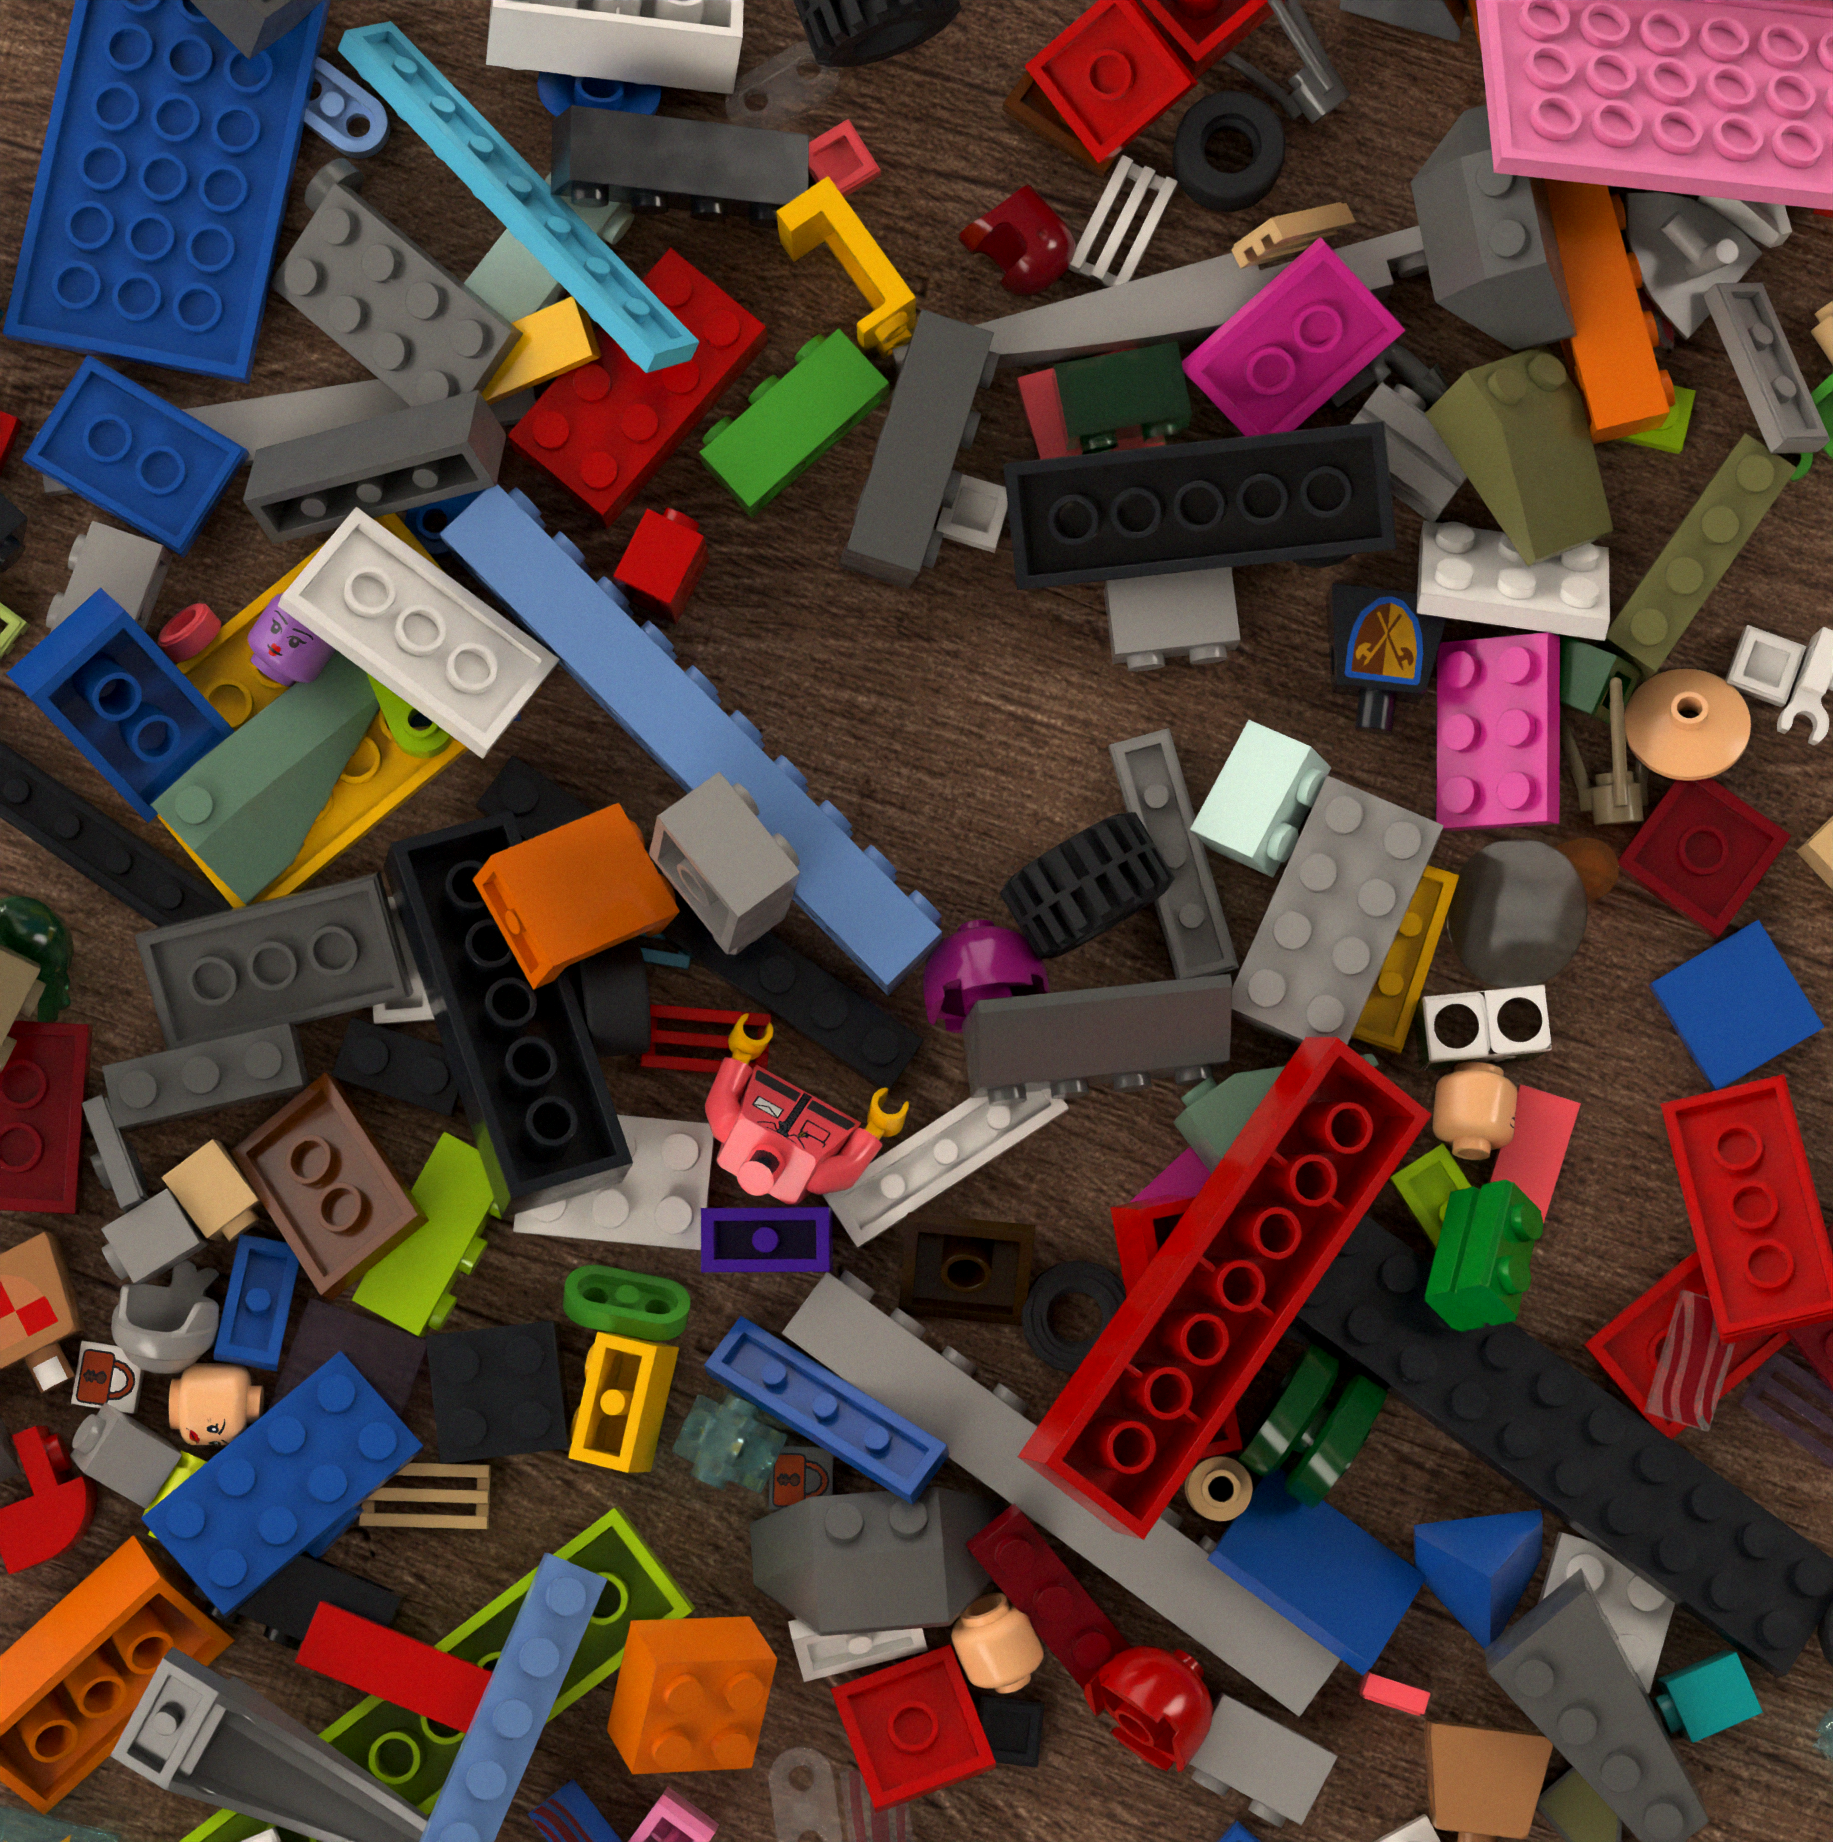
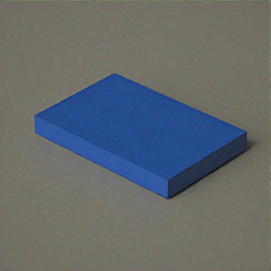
M87 355L21 460L26 465L153 541L185 558L250 453L243 446L92 356Z
M1279 1468L1269 1476L1260 1477L1253 1488L1249 1505L1243 1513L1233 1518L1207 1560L1361 1675H1364L1374 1665L1427 1576L1324 1500H1321L1315 1508L1311 1509L1286 1493V1472Z

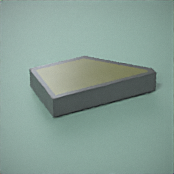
M1571 1764L1540 1791L1536 1808L1565 1842H1621L1622 1820Z

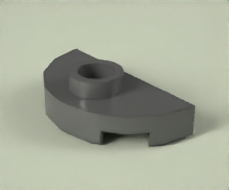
M101 1094L81 1103L99 1150L98 1153L91 1156V1161L103 1187L106 1190L113 1188L120 1208L125 1213H128L149 1200L146 1194L149 1186L132 1142L125 1143L121 1130L115 1128L110 1101Z

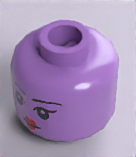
M281 593L277 594L269 602L250 630L247 639L254 652L250 659L251 662L271 679L284 686L292 687L295 682H313L334 655L336 649L278 607L280 598L284 594Z

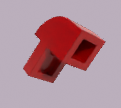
M47 1425L34 1426L11 1435L34 1496L0 1509V1553L9 1575L26 1571L56 1559L72 1550L85 1537L95 1517L98 1500L95 1479L90 1476H81L68 1481L65 1471L72 1468L69 1451L59 1433L51 1435Z

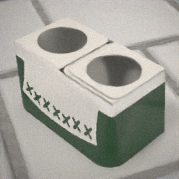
M1544 985L1427 996L1418 1002L1414 1013L1419 1070L1428 1063L1429 1065L1424 1071L1450 1069L1463 1062L1500 1064L1530 1061L1552 1050ZM1479 992H1485V998ZM1522 997L1531 1000L1538 1006L1542 1014L1541 1029L1529 1041H1511L1501 1033L1498 1027V1012L1501 1006L1512 998ZM1447 1005H1465L1477 1016L1479 1023L1478 1034L1475 1040L1464 1048L1455 1049L1447 1047L1439 1041L1435 1034L1434 1021L1436 1015ZM1490 1046L1492 1050L1498 1054L1488 1055Z

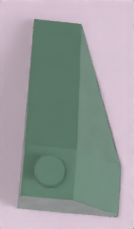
M336 651L313 682H297L195 763L151 804L183 841L246 905H249L295 862L304 846L303 841L320 811H323L333 794L332 790L350 757L355 755L381 707L371 687L367 673L339 651Z

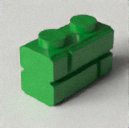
M1505 1179L1483 1184L1481 1189L1469 1187L1450 1192L1425 1293V1301L1452 1329L1463 1332L1483 1328L1485 1323L1493 1326L1517 1321L1522 1293L1526 1292L1531 1284L1529 1265L1535 1240L1539 1239L1543 1232V1219L1541 1210L1514 1182Z

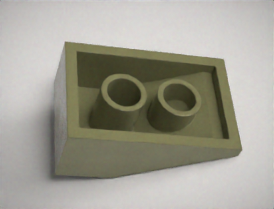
M1547 344L1466 371L1425 413L1528 567L1607 537L1614 530L1581 394L1566 374L1563 364L1553 355Z

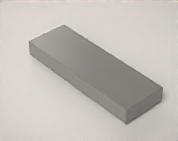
M1715 283L1703 294V297L1770 454L1818 452L1830 439L1762 283Z

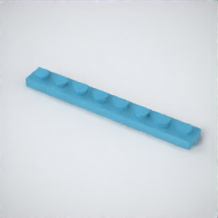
M391 21L345 30L338 51L351 63L359 75L369 82L392 106L397 115L406 121L433 149L435 155L443 160L471 189L474 196L481 200L510 230V233L548 270L549 274L588 312L589 316L599 323L620 345L634 363L639 365L645 373L691 361L700 341L559 195H550L551 187Z

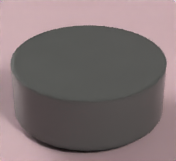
M345 158L330 161L310 181L305 192V205L315 213L334 183L347 185L359 194L364 183L363 173Z

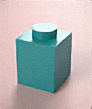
M1724 1649L1656 1679L1662 1695L1654 1698V1703L1669 1734L1679 1731L1681 1738L1691 1743L1763 1713L1737 1652Z

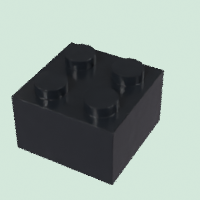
M550 1320L426 1336L440 1464L571 1448V1419L559 1321Z

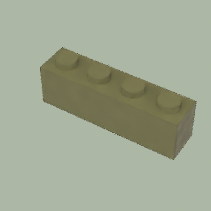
M1744 433L1729 451L1611 621L1605 641L1598 640L1594 647L1617 655L1642 671L1638 680L1643 683L1648 681L1657 672L1792 477L1797 467L1777 454H1770L1766 446L1747 433Z

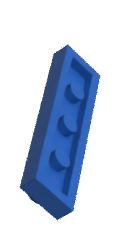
M740 1316L704 1364L707 1375L912 1505L950 1455L948 1446L743 1316Z

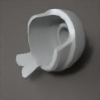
M186 1259L173 1267L172 1281L169 1287L134 1283L122 1286L119 1304L114 1309L112 1315L111 1330L116 1345L124 1351L127 1358L133 1364L151 1373H180L193 1365L202 1357L204 1352L215 1344L220 1327L219 1305L213 1299L206 1297L205 1291L219 1277L217 1270L206 1267L197 1272L196 1265Z

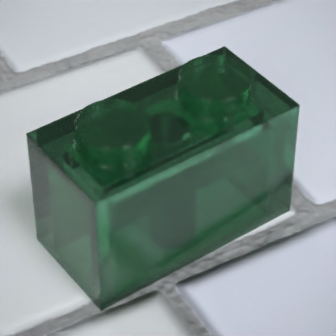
M1177 341L1055 364L1053 367L1052 382L1066 450L1081 448L1082 454L1113 451L1119 447L1118 440L1142 436L1143 443L1145 444L1160 443L1179 437V429L1189 426L1192 411Z

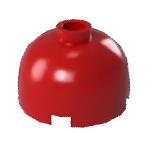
M1139 1645L1111 1657L1085 1684L1084 1696L1096 1717L1106 1709L1121 1726L1113 1728L1110 1733L1139 1758L1165 1771H1168L1174 1762H1176L1177 1772H1182L1188 1766L1210 1731L1214 1713L1211 1695L1201 1679L1204 1676L1203 1668L1192 1656L1179 1649H1175L1170 1653L1165 1649L1155 1646Z

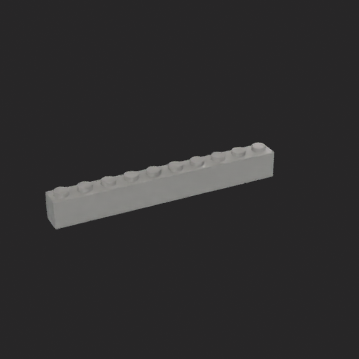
M846 1269L839 1279L829 1272L825 1273L782 1332L783 1335L849 1384L945 1443L950 1453L949 1458L1011 1504L1015 1503L1022 1512L1299 1717L1302 1715L1341 1659L1210 1563L1207 1558L1215 1548L1216 1542L1204 1535L1198 1545L1177 1530L1184 1519L1168 1507L1165 1508L1144 1540L1113 1531L1017 1457L1037 1429L1035 1424L1022 1416L1030 1406L1000 1383H998L992 1393L971 1378L978 1369L975 1364L949 1345L946 1346L941 1355L920 1340L927 1331L926 1328L897 1307L888 1317L869 1302L876 1291Z

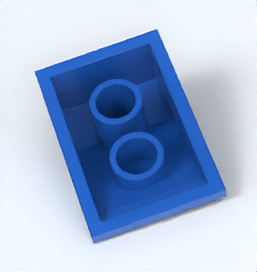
M101 587L6 673L147 823L158 815V812L151 804L195 763L235 732L126 610Z

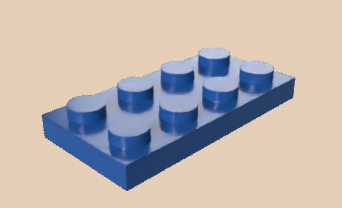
M340 1350L143 1515L141 1519L226 1619L424 1451V1447Z

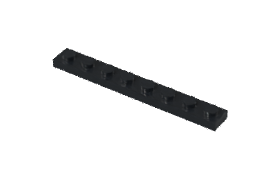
M514 755L511 756L476 804L477 810L486 817L512 810L523 842L595 812ZM645 847V850L649 855L650 850L647 847ZM650 857L658 873L663 875L662 870ZM673 888L676 905L680 912L659 933L666 939V942L685 955L690 956L696 963L876 1088L886 1087L889 1088V1091L922 1046L924 1042L922 1038L768 931L736 955H726L701 919L677 889Z

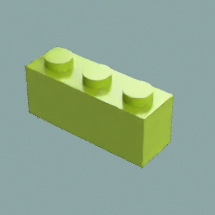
M443 1132L411 1190V1193L429 1221L371 1268L363 1277L351 1299L418 1337H426L430 1327L437 1331L443 1328L458 1299L449 1294L461 1271L470 1276L480 1262L488 1245V1242L481 1239L480 1236L491 1216L502 1219L479 1150L446 1132Z

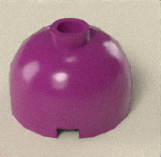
M973 920L960 925L956 933L945 938L934 949L923 971V991L928 1022L934 1026L937 1018L944 1019L946 1031L963 1033L962 1023L977 1001L1050 993L1043 959H1038L1026 937L1012 929L995 926L990 920Z

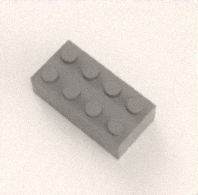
M1327 775L1233 985L1231 1017L1297 1046L1301 1045L1305 1037H1338L1346 1045H1349L1440 839L1444 825Z

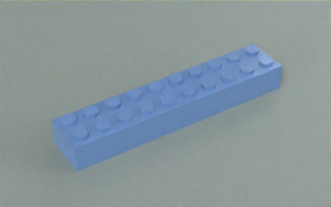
M498 484L495 487L487 488L440 533L452 557L535 641L560 659L558 664L687 794L719 771L731 786L739 783L749 792L759 809V815L756 816L771 836L776 833L781 834L790 843L799 858L800 864L797 868L800 871V875L792 900L889 996L942 942V931L938 928L942 923L939 920L942 915L917 890H914L908 897L894 883L897 880L895 876L897 870L871 844L862 851L850 839L853 835L850 829L853 826L834 805L825 800L818 807L806 795L809 791V788L805 785L808 782L807 779L787 758L780 755L773 762L762 751L765 744L761 740L763 735L738 710L729 717L718 706L721 703L717 696L719 691L694 665L684 672L674 662L678 657L672 651L674 649L673 644L654 624L648 620L639 627L630 618L634 613L628 606L630 604L629 600L608 578L603 576L595 583L587 574L590 568L584 562L586 558L582 552L562 532L559 531L551 538L543 530L547 525L540 518L542 513L524 493L515 487L507 494Z

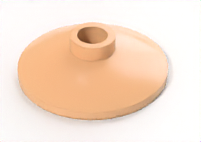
M1697 669L1669 670L1651 677L1633 693L1627 704L1624 716L1625 737L1628 746L1636 758L1647 768L1659 775L1683 781L1711 778L1729 769L1745 751L1751 730L1749 710L1739 692L1719 676ZM1690 710L1699 715L1695 718H1685L1679 714V711Z

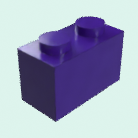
M832 1207L701 1208V1273L833 1271Z

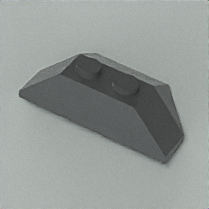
M1487 104L1463 111L1410 182L1435 302L1515 352L1576 337L1577 333L1544 178L1494 173Z
M942 1487L925 1488L913 1505L891 1491L806 1498L750 1523L754 1588L767 1598L770 1597L785 1611L820 1636L950 1626L993 1581L992 1577L965 1544L1004 1512L1003 1503Z

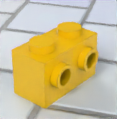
M597 1332L595 1343L591 1346L586 1358V1383L581 1404L577 1408L571 1424L570 1438L572 1444L568 1458L626 1473L651 1472L679 1347L617 1333Z

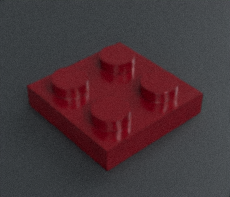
M1712 778L1696 781L1675 779L1616 860L1613 867L1712 938L1717 939L1791 838V835Z

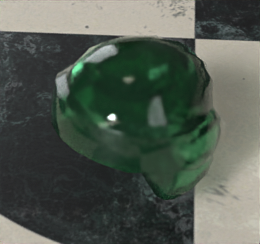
M18 895L0 898V944L40 964L41 970L36 979L45 983L46 986L38 1001L37 1020L38 1022L55 1023L58 1020L59 1010H66L71 1003L67 993L70 985L67 970L70 968L74 956L72 933L64 920L54 910L34 898Z

